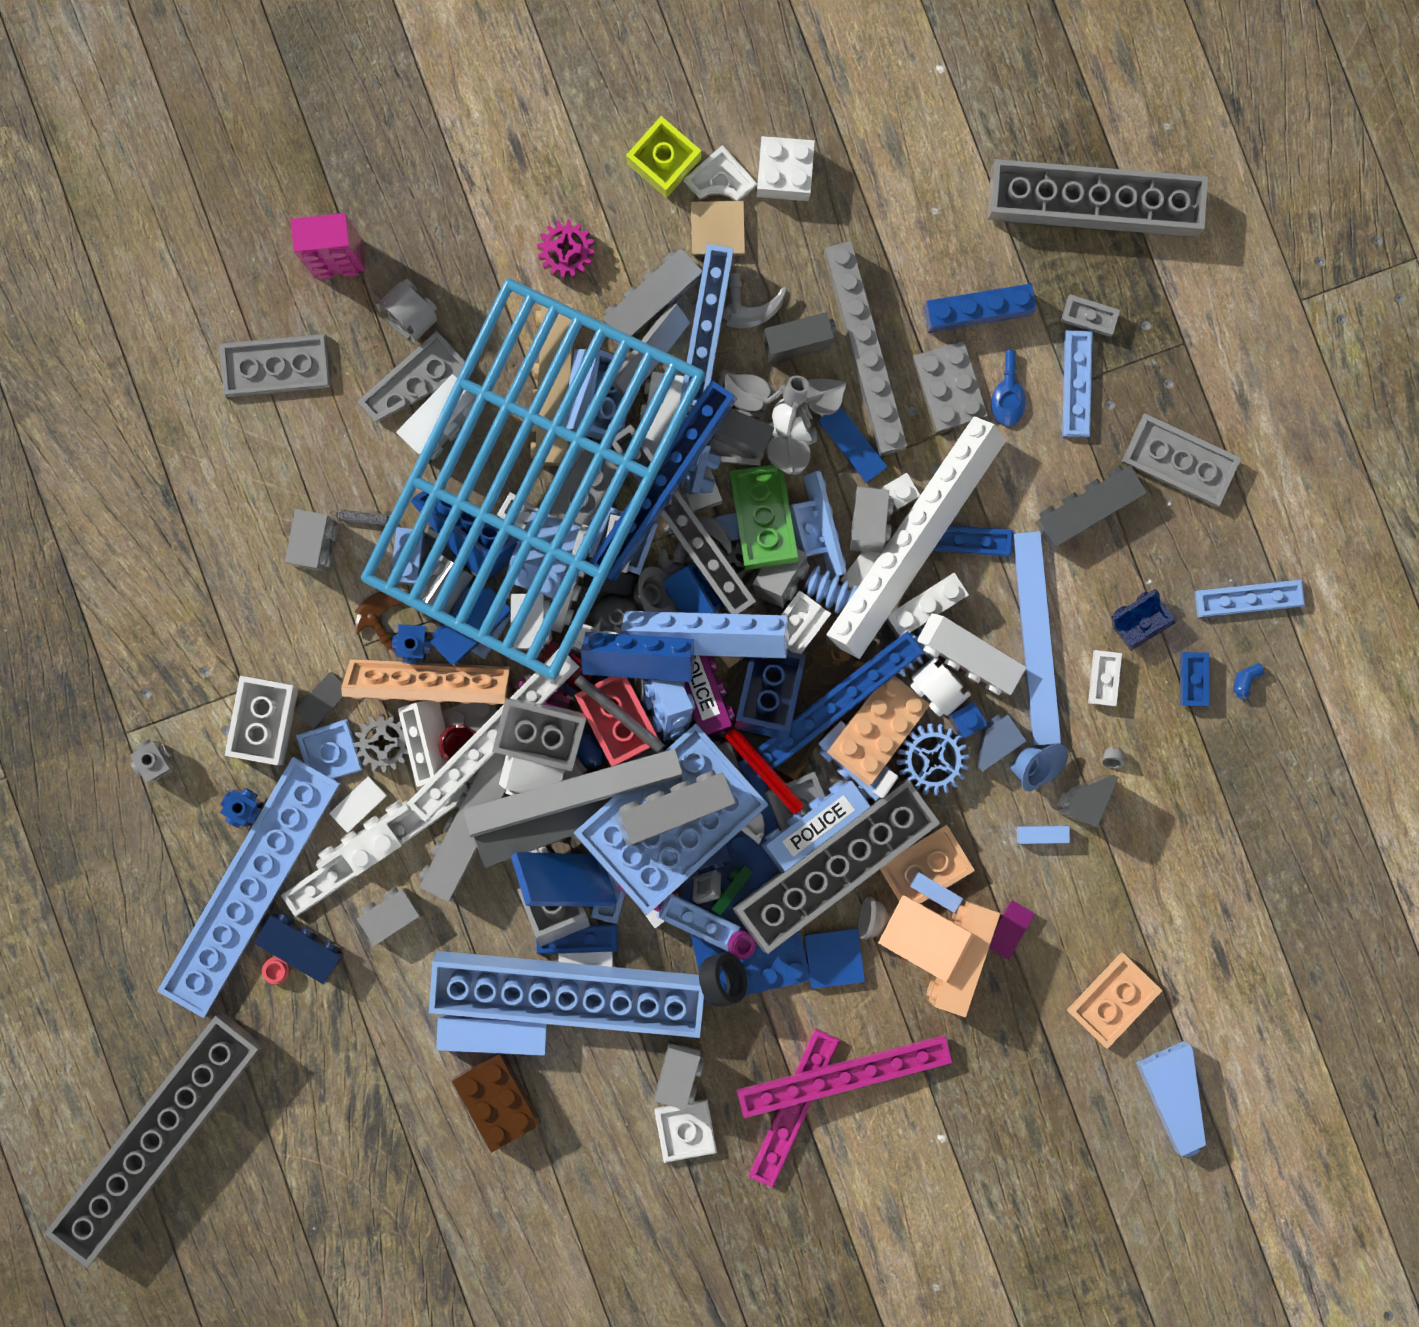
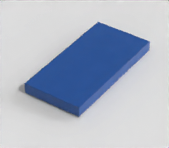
M516 852L511 856L526 906H613L617 903L608 872L592 854Z

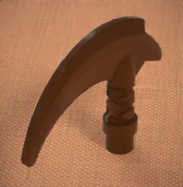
M381 591L369 596L355 610V613L358 614L355 622V634H360L365 626L372 627L379 636L381 644L387 650H391L393 636L386 631L387 629L382 625L379 617L390 607L404 603Z

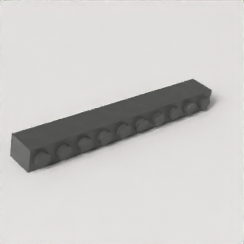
M721 739L714 741L713 743L741 772L730 742L722 744ZM613 797L475 836L474 841L484 868L486 869L510 860L511 856L516 852H531L573 836V833Z

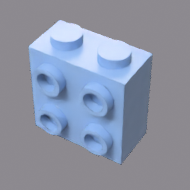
M646 679V682L643 683L644 695L642 704L646 711L649 710L652 715L651 723L655 733H660L663 741L669 739L678 740L689 730L690 723L692 722V712L695 709L693 697L691 694L686 693L684 681Z

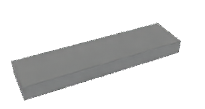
M671 303L641 341L667 353L690 322L677 304ZM633 350L621 365L612 383L622 398L644 355L636 350ZM653 360L644 381L653 371V369L657 366L659 361Z

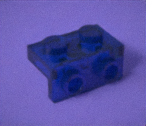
M1157 589L1142 593L1135 602L1129 606L1120 607L1111 617L1113 629L1130 651L1176 623L1175 617L1160 600V593Z

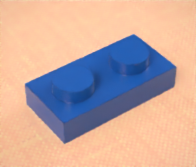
M1209 652L1180 653V706H1209Z

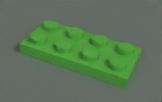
M774 465L729 471L745 570L799 562L784 472Z

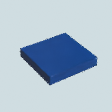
M858 928L804 935L811 989L865 982Z

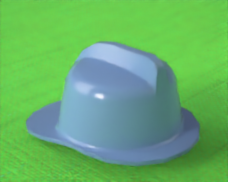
M1059 743L1044 749L1028 747L1010 764V769L1021 780L1022 788L1025 791L1031 792L1051 781L1062 772L1068 760V749Z

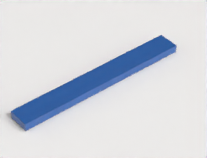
M908 631L795 718L792 721L787 740L771 737L758 747L756 751L774 770L923 654L924 651ZM745 759L738 763L739 767L754 785L762 779Z

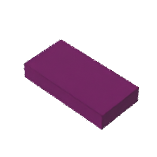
M1010 900L996 925L989 949L1009 960L1035 913Z

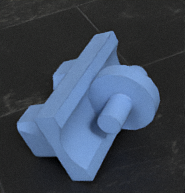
M707 445L684 478L686 480L684 493L708 494L713 492L714 479L704 477L706 467L710 469L718 468L721 455L711 451V446Z

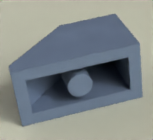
M997 714L986 722L988 727L982 730L976 764L979 772H983L1026 742V739L1009 715L1001 717L1000 714Z

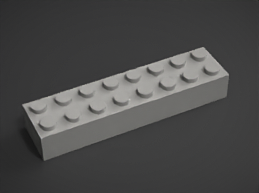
M995 159L991 167L987 220L1197 237L1205 229L1208 176Z
M902 780L892 787L884 798L879 797L876 801L872 802L870 808L787 871L776 874L732 907V910L762 951L768 954L938 826L940 822L909 780Z

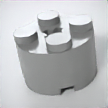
M406 279L404 282H398L376 304V307L380 313L385 310L388 314L385 320L405 339L411 336V342L415 343L437 321L435 313L437 307L427 297L423 300L416 293L418 291L416 286Z

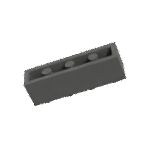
M1121 465L1107 473L1109 478L1101 483L1099 479L1094 480L1085 486L1086 492L1077 496L1076 492L1062 500L1064 505L1055 510L1052 505L1039 513L1041 519L1035 523L1051 549L1147 493L1131 465L1125 469Z

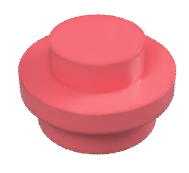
M277 957L268 959L262 967V975L270 984H280L289 976L290 968L288 963Z

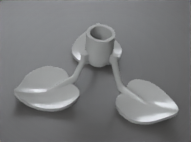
M727 373L725 376V388L738 398L734 405L743 411L759 412L763 403L770 404L783 394L785 403L792 407L786 439L782 437L772 439L766 449L767 457L774 466L788 474L796 475L803 472L810 461L809 446L805 441L791 439V431L798 406L802 403H808L809 408L817 414H833L842 403L846 382L833 379L806 380L802 376H792L787 386L781 385L780 389L769 397L770 387L762 378L749 374L733 375Z

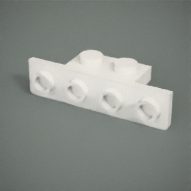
M406 800L403 803L396 801L386 808L387 813L379 819L377 816H374L363 824L365 827L357 834L355 831L348 833L341 839L342 844L336 848L329 846L318 854L320 858L316 863L317 868L320 869L342 854L356 876H358L401 847V841L388 823L409 809V806L406 804L408 801Z

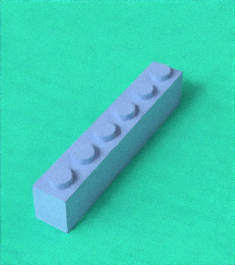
M707 244L687 363L703 370L705 378L691 407H694L712 380L734 248ZM684 374L680 402L692 377Z
M625 611L621 627V634L694 639V655L786 658L789 642L786 615Z

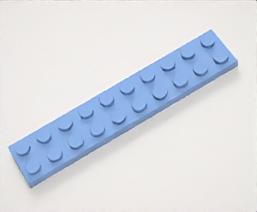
M292 757L157 992L202 1018L207 1016L339 788L340 782L300 759Z

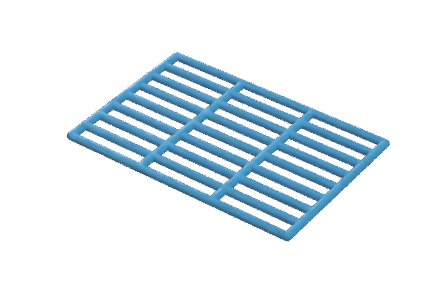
M511 278L506 279L361 575V580L551 680L556 679L705 378V372ZM511 292H515L525 297L483 385L480 386L470 381L469 378ZM538 303L548 308V311L505 398L492 392L534 304ZM558 314L571 319L572 322L530 408L527 409L515 402ZM583 325L596 331L553 421L539 415ZM605 338H611L620 344L577 432H574L562 425ZM631 348L644 355L601 443L598 444L586 438ZM653 360L659 361L668 367L623 456L610 448ZM679 371L692 377L647 468L634 460ZM463 390H466L476 395L477 398L435 484H432L421 477ZM488 401L500 407V410L458 496L444 489ZM510 413L524 420L480 508L468 502V499ZM535 424L547 430V433L505 519H502L492 514L491 511ZM557 436L571 442L527 532L514 524ZM583 448L595 455L552 543H549L539 538L538 534L580 449ZM606 459L619 467L576 554L573 555L561 548ZM630 471L643 479L600 566L597 567L585 561ZM418 488L428 493L429 496L386 582L374 576V573L415 489ZM440 499L452 505V508L409 594L397 588V585ZM462 511L476 519L432 606L420 600V597ZM485 523L499 529L455 618L443 612V609ZM511 535L523 542L480 630L466 622L508 536ZM532 547H535L545 552L546 555L504 641L501 642L489 634ZM558 559L570 565L527 654L513 648L514 643L555 560ZM579 571H582L594 577L551 666H548L536 659Z

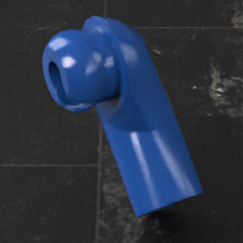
M1260 663L1243 669L1236 674L1233 691L1236 693L1237 698L1247 699L1251 694L1252 680L1265 675Z

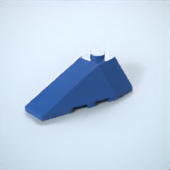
M424 491L411 499V503L420 513L429 496ZM440 499L428 521L438 535L452 508V505ZM462 511L447 542V545L456 556L476 519ZM485 523L465 564L476 575L499 529ZM511 535L508 536L488 579L503 570L511 559L519 539Z

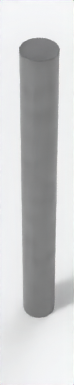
M582 675L574 682L575 685L655 752L658 753L664 747L662 742Z

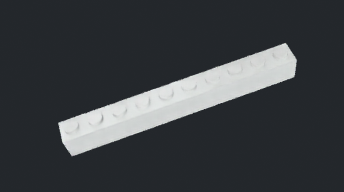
M975 416L972 418L826 634L841 650L859 659L861 658L1005 444L1006 440L995 424Z

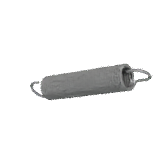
M342 509L332 511L339 512V521L386 526L390 516H387V514Z

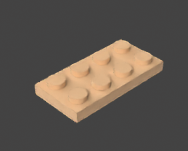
M894 675L868 696L828 749L827 753L869 786L888 763L930 704Z

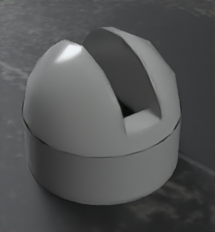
M1113 746L1108 747L1103 754V765L1112 769L1123 767L1125 760L1124 751L1120 747L1118 749H1113Z

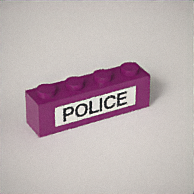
M694 655L695 665L691 682H685L684 689L687 694H691L695 703L693 715L697 725L709 738H712L734 728L733 721L736 720V715L732 705H726L724 696L728 694L723 681H718L715 675L718 666L714 656Z

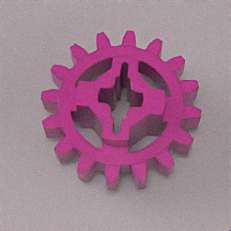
M567 220L566 226H562L560 221H557V228L553 229L551 226H547L548 235L541 233L540 238L544 243H538L537 248L543 252L538 254L539 260H546L542 266L544 270L551 267V275L553 277L557 272H560L562 279H565L568 273L574 279L576 278V271L584 274L583 266L592 265V261L588 256H595V251L589 248L594 245L593 239H587L590 235L588 230L581 232L580 223L572 227L570 220ZM562 234L560 238H558L556 241H553V239L556 236ZM573 235L581 240L583 246L573 240ZM568 240L570 250H568L564 260L562 250L567 245ZM549 254L559 259V265L552 261ZM575 259H580L577 263L570 266V263Z

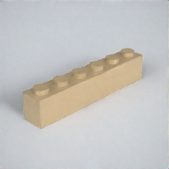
M565 304L571 308H574L573 304ZM542 305L541 311L536 310V327L541 326L548 311V308ZM558 314L539 353V363H534V379H538V390L572 322L571 319ZM573 345L539 415L552 421L569 388L573 362ZM533 389V400L538 390ZM534 424L532 432H536V442H531V458H535L547 433V430ZM557 436L543 466H560L570 446V442Z

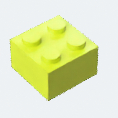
M662 116L659 117L626 155L627 165L666 199L701 160V150Z

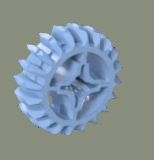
M932 723L927 724V732L924 731L922 726H918V736L910 731L908 736L912 741L904 740L902 742L907 749L897 750L898 754L905 755L904 760L899 759L896 761L897 765L905 764L906 767L901 769L899 774L905 775L908 773L910 776L905 780L910 782L914 780L915 784L913 786L916 790L922 785L923 795L928 794L930 787H932L934 796L939 794L938 787H941L944 793H948V783L953 788L958 787L954 778L957 777L961 780L965 778L963 774L959 773V769L968 770L969 768L968 765L961 764V759H969L968 754L961 755L960 753L961 750L967 748V745L961 744L957 746L956 744L960 741L961 736L956 735L953 739L950 738L953 733L952 728H948L945 734H943L942 724H938L936 732H934ZM928 737L940 739L938 744L931 750H926L917 745ZM947 744L953 752V767L943 758ZM933 752H937L936 759L942 765L932 764V767H929L930 760L924 754L933 755ZM912 753H915L922 760V768L919 775L916 774L912 766ZM935 769L948 773L940 781H925L927 776Z

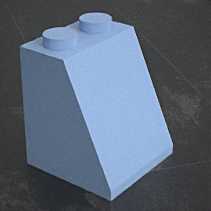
M532 511L524 528L525 531L528 532L537 511ZM548 515L538 537L552 543L563 520ZM572 525L561 549L572 554L581 526ZM521 540L518 541V544L512 554L507 573L523 542ZM532 547L514 585L529 590L546 555L545 552ZM558 559L555 560L541 588L540 594L551 598L555 597L567 573L568 564Z

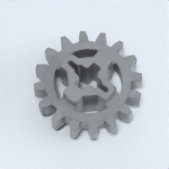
M384 714L379 715V721H376L373 716L369 717V725L365 723L360 724L364 731L362 733H355L360 738V742L353 744L361 749L356 756L365 757L362 763L364 766L372 763L373 771H376L381 766L382 772H387L389 765L394 770L398 769L397 762L406 763L407 761L403 756L408 754L401 721L396 724L395 716L393 715L389 717L388 721H386ZM388 726L394 728L400 737H394L390 733ZM377 727L376 734L371 739H367L369 733ZM382 736H384L385 740L395 741L394 744L385 746L384 751L383 747L372 745V743L381 741ZM396 747H400L398 754L390 760L391 752ZM367 749H373L377 753L379 760L374 759Z

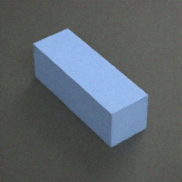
M1017 826V843H1070V827Z
M917 872L910 884L911 888L953 913L956 912L963 900L960 896Z

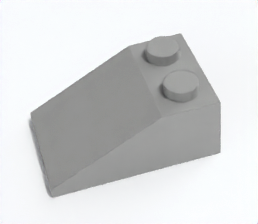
M506 698L492 752L572 771L586 717L584 713L560 707Z

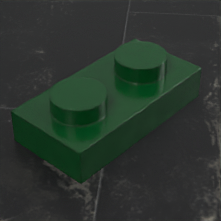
M743 865L741 869L737 866L733 869L727 878L730 883L725 890L722 888L720 890V898L711 900L714 903L711 907L712 910L721 916L753 873L750 868Z

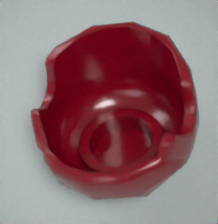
M462 724L447 727L440 734L438 742L441 756L448 762L477 731Z

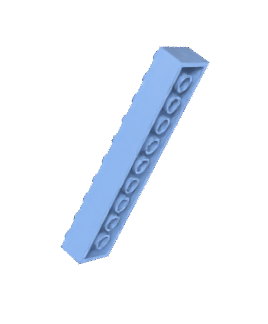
M437 951L432 961L429 1013L700 1038L704 995L699 984V975Z

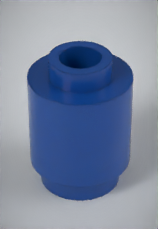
M586 728L583 730L576 756L585 768L591 766L592 769H595L606 761L604 758L605 753L594 733H590Z

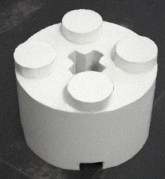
M932 657L911 677L914 682L910 686L920 697L925 694L932 701L929 706L939 717L943 714L949 716L972 694L969 690L964 693L961 690L964 684L944 663L940 666L937 665L935 662L939 658Z

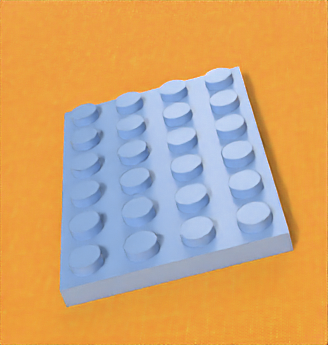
M694 724L665 750H676L683 777L614 796L573 833L646 915L655 909L768 806L767 802L697 724ZM712 770L715 771L716 775L724 773L735 804L631 846H626L615 818L620 813L619 808L636 800L638 805L646 803L645 798L661 790H663L664 795L671 793L670 788L687 780H689L690 785L697 782V777Z

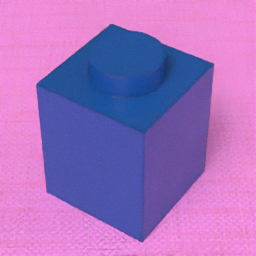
M974 702L964 705L947 716L957 734L961 736V739L968 737L987 725Z

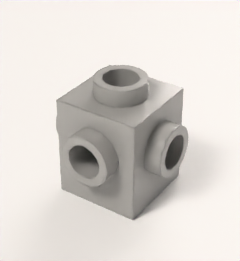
M146 740L135 747L136 752L130 755L133 760L131 766L138 776L142 775L146 783H153L176 769L170 760L172 757L171 751L165 743L161 744L160 741L150 742V740Z

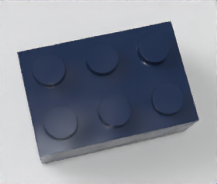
M787 651L786 658L750 657L734 729L783 740L788 739L806 655Z

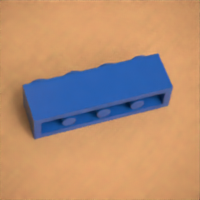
M1030 283L927 300L923 309L927 332L932 333L1032 316L1036 311L1033 286Z
M585 632L581 647L583 674L691 682L695 665L694 639Z

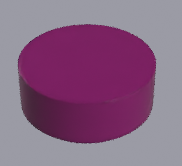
M743 930L732 934L728 941L729 952L739 959L749 958L756 948V941L752 935Z

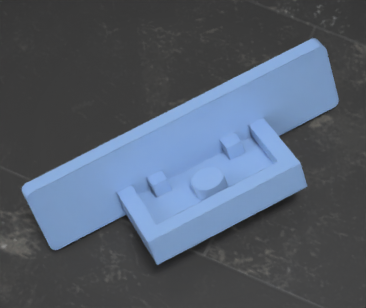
M815 471L804 476L809 501L792 504L789 507L798 549L806 552L807 557L823 554L826 569L830 571L829 579L846 574V561L842 555L839 534L834 525L833 510L826 493V482L822 477L821 471Z

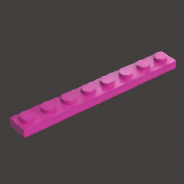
M944 1035L741 1088L737 1090L742 1115L744 1118L943 1066L952 1063L947 1039Z

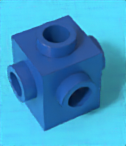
M398 624V636H393L392 652H396V657L403 658L402 663L419 664V660H426V654L431 653L430 642L432 641L431 638H427L428 628L426 626ZM415 641L414 648L409 649V643Z
M245 787L242 790L234 789L232 793L227 792L221 802L223 809L220 813L226 816L225 821L236 828H239L240 825L250 826L251 823H255L262 811L260 807L263 802L257 799L258 795ZM238 803H240L243 807V810L240 813L235 811V808L238 805Z

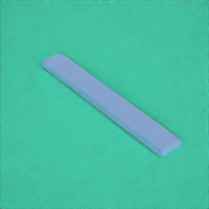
M1040 531L1013 534L1032 741L1033 746L1061 743L1041 533Z

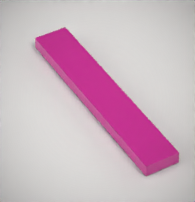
M815 1028L794 1074L828 1066L840 1039ZM813 1100L777 1110L748 1177L771 1188L774 1187Z

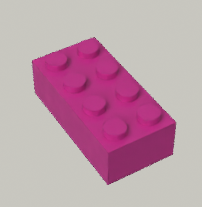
M346 213L290 219L294 253L313 277H317L320 280L331 279L335 274L352 277L359 275V272L366 271L363 240Z

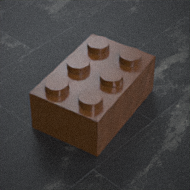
M496 1053L458 1074L452 1080L491 1153L540 1125L541 1119L504 1053Z

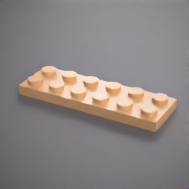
M350 659L341 690L342 696L354 699L366 697L378 698L380 700L405 699L407 701H454L463 704L471 702L487 703L489 705L505 704L510 679V667L464 664L452 666L451 664L420 662L419 664H406L398 661Z

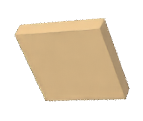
M744 201L691 202L692 256H705L707 244L734 248L733 256L745 255Z

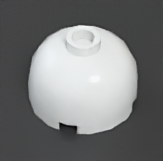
M781 399L775 405L772 413L773 422L769 424L775 427L773 432L774 438L782 437L786 439L792 407L788 406L784 399ZM802 403L798 406L791 431V439L805 441L807 445L817 442V431L815 427L810 429V419L813 418L807 404Z

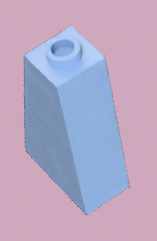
M1183 1041L1136 1062V1065L1175 1152L1180 1156L1190 1157L1199 1153V1148L1206 1146L1193 1049L1189 1043Z

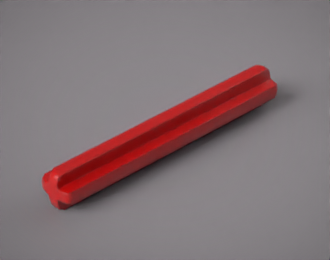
M730 729L725 734V738L793 814L799 813L804 808L803 802L738 729Z

